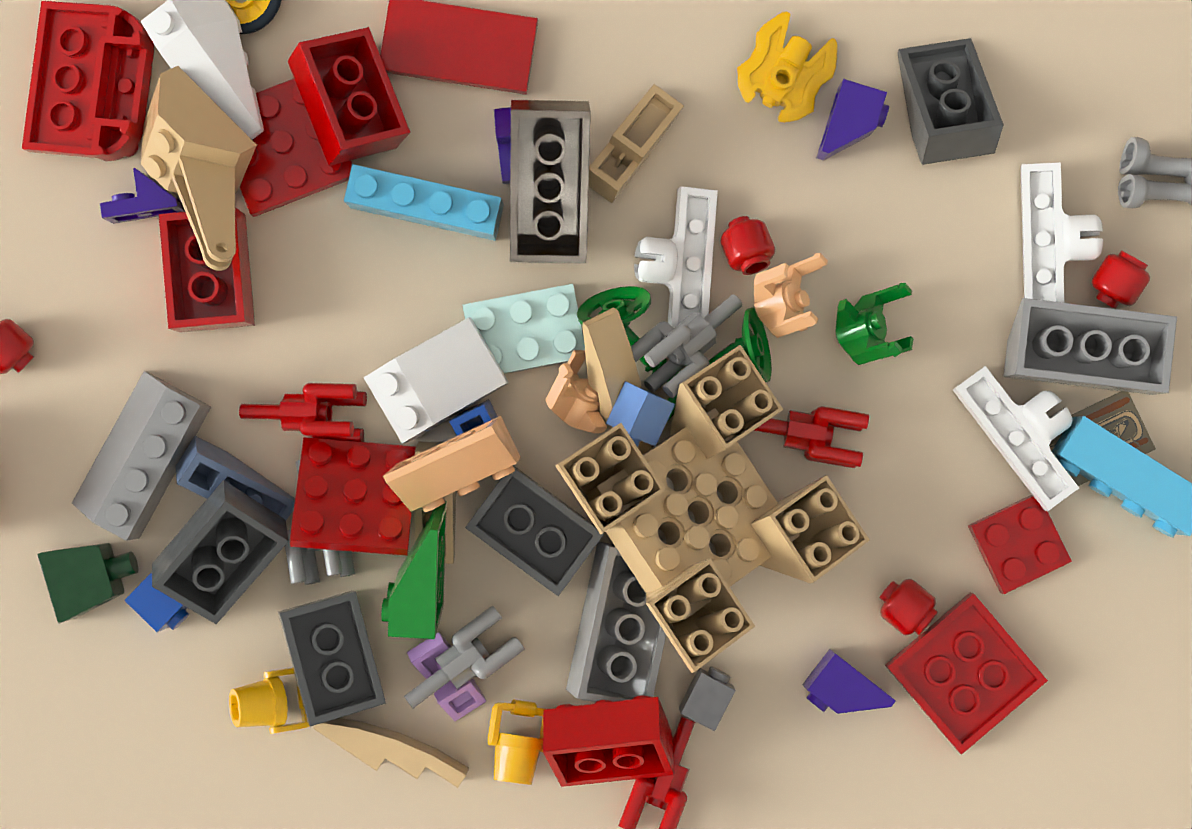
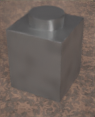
M710 667L708 672L701 668L698 669L679 706L680 713L715 731L736 691L734 686L728 683L731 677L714 667Z

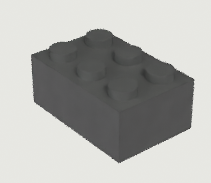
M513 465L515 471L501 478L465 528L555 595L559 596L603 537L604 533L600 535L594 524Z
M223 480L152 563V587L217 624L289 542L286 520Z
M356 591L345 592L278 612L307 722L310 727L386 704Z

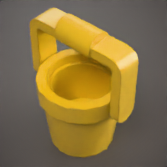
M293 667L263 672L265 678L263 681L234 688L230 691L229 708L232 721L236 727L270 726V734L310 727L298 686L299 709H301L302 722L285 724L288 713L287 697L283 682L278 676L295 674Z
M513 699L511 703L497 702L494 704L488 733V745L495 746L494 780L532 785L539 754L543 752L544 708H537L535 702ZM502 710L510 711L512 715L532 718L535 715L542 716L540 737L533 738L499 733Z

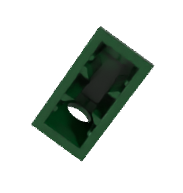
M110 543L52 550L37 554L58 623L75 619L124 594L121 578L136 574L139 571L137 559L133 552L114 556Z

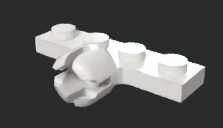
M1061 162L1022 164L1021 200L1024 298L1064 303V265L1069 261L1095 260L1101 255L1103 249L1102 238L1080 239V237L1100 235V231H1103L1102 222L1097 215L1069 216L1063 212Z
M679 187L677 189L673 238L645 237L638 242L636 247V258L654 259V261H640V264H634L636 278L640 282L664 284L669 288L668 323L673 328L692 313H698L703 318L709 315L718 190Z
M986 366L953 389L954 393L1045 512L1079 489L1075 481L1051 452L1049 446L1054 438L1070 428L1073 421L1067 407L1058 411L1050 418L1046 414L1048 410L1062 401L1057 395L1051 391H1042L1024 405L1018 406L1011 400Z

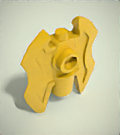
M787 11L781 12L760 28L756 33V47L748 60L737 67L738 87L744 101L750 103L756 96L755 92L760 93V97L763 99L762 103L766 107L772 108L773 106L780 105L784 107L779 112L777 118L779 122L784 123L797 121L814 112L817 92L821 85L833 78L837 63L838 45L836 40L831 38L808 62L806 60L812 45L804 38L792 36L783 48L791 15Z

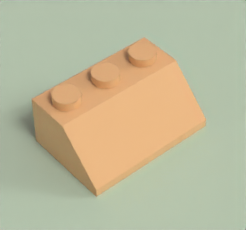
M499 416L397 463L383 477L388 486L411 512L420 507L423 508L424 512H428L444 504V496L457 491L459 496H463L479 488V480L492 475L495 481L515 471L513 465L517 464L521 456L502 417Z

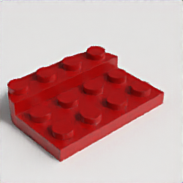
M41 1L22 142L23 150L34 153L98 158L103 161H115L124 157H131L137 152L138 143L143 135L154 57V43L142 25L141 20L122 8L111 5Z

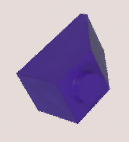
M843 79L837 89L816 158L825 160L869 137L877 126L882 128L889 111V105L884 104L887 92Z
M830 649L802 684L810 692L806 698L823 712L828 707L837 714L892 707L896 700Z

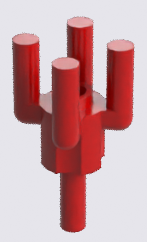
M307 383L303 387V394H284L280 405L241 404L239 407L241 419L281 420L283 431H300L303 435L311 436V438L364 442L363 428H354L352 421H332V406H366L367 393L357 391L356 384Z
M824 406L813 410L811 414L790 410L787 421L771 418L753 431L784 436L783 447L804 451V457L809 461L855 469V467H861L863 452L831 447L834 427L861 432L862 429H867L869 414Z
M681 716L673 737L674 775L636 779L619 822V827L623 829H636L644 805L648 803L665 810L659 829H677L687 802V795L682 789L690 770L679 764L693 730L694 721Z

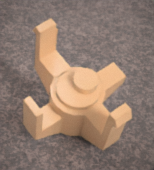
M815 253L813 257L790 266L784 263L756 274L754 280L755 312L775 337L779 338L796 331L802 332L818 322V318L811 311L803 312L804 307L809 306L810 298L806 291L801 290L800 285L802 276L822 269L823 266L827 265L828 260L821 253Z
M574 350L569 361L563 363L558 369L559 374L546 398L547 405L560 419L571 427L591 433H604L607 425L600 415L598 392L592 389L588 379H582L578 376V372L586 358L585 350Z

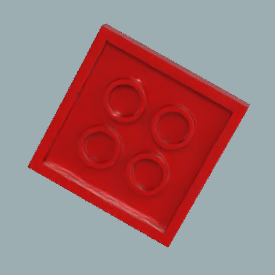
M294 78L256 93L264 131L252 139L257 146L240 184L242 195L252 217L259 216L349 180L352 161L328 165Z
M303 437L290 534V547L408 556L412 512L388 486L383 475L397 463L414 456L416 447Z
M971 592L885 664L886 668L961 755L1048 681L977 596Z

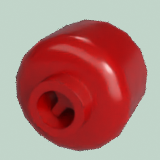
M748 216L733 219L729 222V228L722 234L720 239L730 267L735 271H742L744 275H752L763 271L770 265V259L775 254V246L766 224L758 219H750Z
M1122 250L1119 255H1107L1092 278L1093 287L1100 291L1096 298L1114 309L1117 308L1119 303L1126 306L1134 305L1150 281V275L1145 270L1148 265Z
M11 319L0 321V374H6L12 369L19 373L34 358L29 353L34 345L33 338Z
M906 579L899 585L892 581L879 597L884 602L880 611L881 617L903 635H910L914 632L920 635L938 613L934 609L936 598L912 579Z

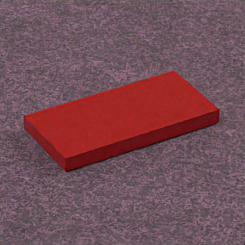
M389 0L380 56L386 72L389 74L527 95L538 18L423 0Z

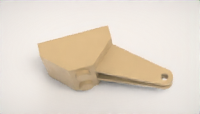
M175 66L160 73L143 126L141 165L167 191L178 193L199 244L205 264L211 269L222 271L230 266L236 252L235 194L238 192L257 145L179 66Z

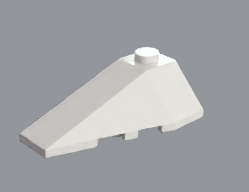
M167 0L141 21L170 68L179 66L251 140L264 131L256 92L251 87L247 65H249L248 56L243 51L239 34L242 33L240 21L226 0Z

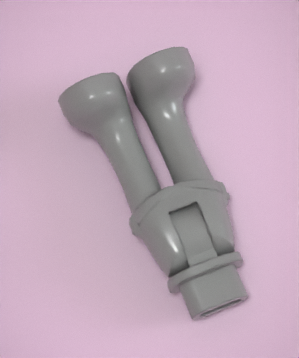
M1131 137L1124 147L1120 160L1119 171L1121 174H1126L1120 180L1118 186V196L1122 207L1139 208L1146 200H1177L1192 205V158H1172L1151 154L1148 141L1139 137ZM1140 175L1184 177L1185 184L1146 180Z

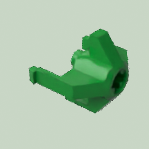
M899 283V285L862 296L855 306L847 299L839 301L836 317V338L844 351L856 364L861 365L890 356L896 357L901 353L912 350L914 341L912 336L890 343L884 341L887 327L882 313L885 303L912 295V290L906 283Z

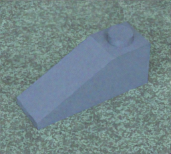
M197 436L193 437L175 466L177 484L206 499L224 480L285 520L292 513V508L295 504L294 497L227 451Z

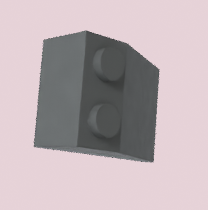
M968 38L899 49L898 60L911 135L921 164L995 154L1004 124L972 39Z

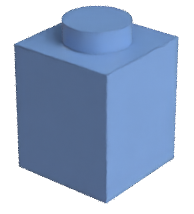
M625 381L606 424L614 428L622 423L637 447L640 441L656 447L675 404Z

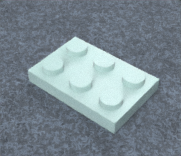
M573 284L462 305L465 319L472 318L504 374L565 363L569 361L574 350H585L582 328L577 317L578 307Z

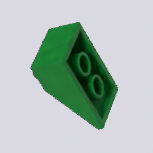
M447 501L433 510L408 556L401 565L395 582H389L387 598L383 599L381 613L382 622H388V637L435 639L444 606Z

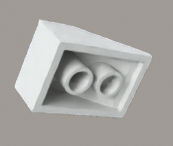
M471 317L401 354L364 377L402 444L419 438L509 383Z

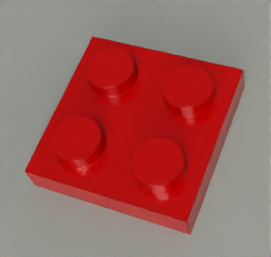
M1033 495L968 525L985 563L1002 594H1006L1072 562L1048 511L1045 512Z

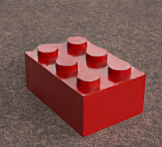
M369 27L298 43L288 59V64L329 166L396 149L411 133Z
M235 207L236 252L230 266L225 270L218 271L211 269L205 264L186 212L159 214L168 329L177 332H191L255 326L246 215Z
M640 695L631 700L614 702L611 700H599L594 704L579 706L562 704L553 709L543 710V753L561 787L674 775L673 736L659 697Z

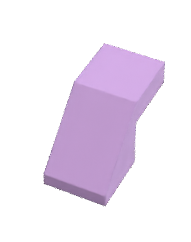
M438 632L435 639L423 641L409 650L407 654L411 663L428 679L441 669L435 658L450 648L451 645ZM473 678L458 690L450 680L434 693L438 704L454 721H457L486 702L484 695Z

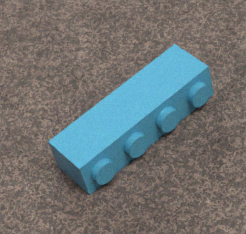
M354 164L351 167L344 202L351 209L496 241L504 207L501 197Z
M1085 416L1072 417V425L1062 433L1051 451L1068 474L1073 477H1077L1080 474L1091 481L1088 486L1092 490L1105 497H1109L1112 494L1123 501L1121 507L1127 512L1140 518L1143 514L1155 521L1153 527L1159 532L1174 538L1175 534L1191 536L1192 483Z

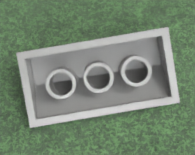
M1023 298L1008 337L1003 377L1149 395L1169 393L1177 316Z
M144 371L72 504L90 521L126 541L139 539L176 473V464L193 437L198 433L211 406Z
M598 542L566 690L577 699L592 702L599 700H611L613 702L631 700L640 695L653 697L666 633L648 608L644 589L615 545Z

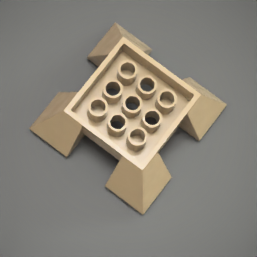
M741 345L679 385L670 437L642 455L622 423H620L555 465L600 535L604 532L607 533L644 589L648 608L691 673L696 672L755 627L730 589L741 578L756 567L762 566L811 584L870 541L827 475L778 502L737 441L777 415L783 408ZM666 477L672 481L674 490L667 485ZM717 490L721 493L723 502L718 498ZM688 509L693 513L695 522L690 520ZM658 529L665 534L666 544L660 540ZM709 542L715 546V555L710 550Z

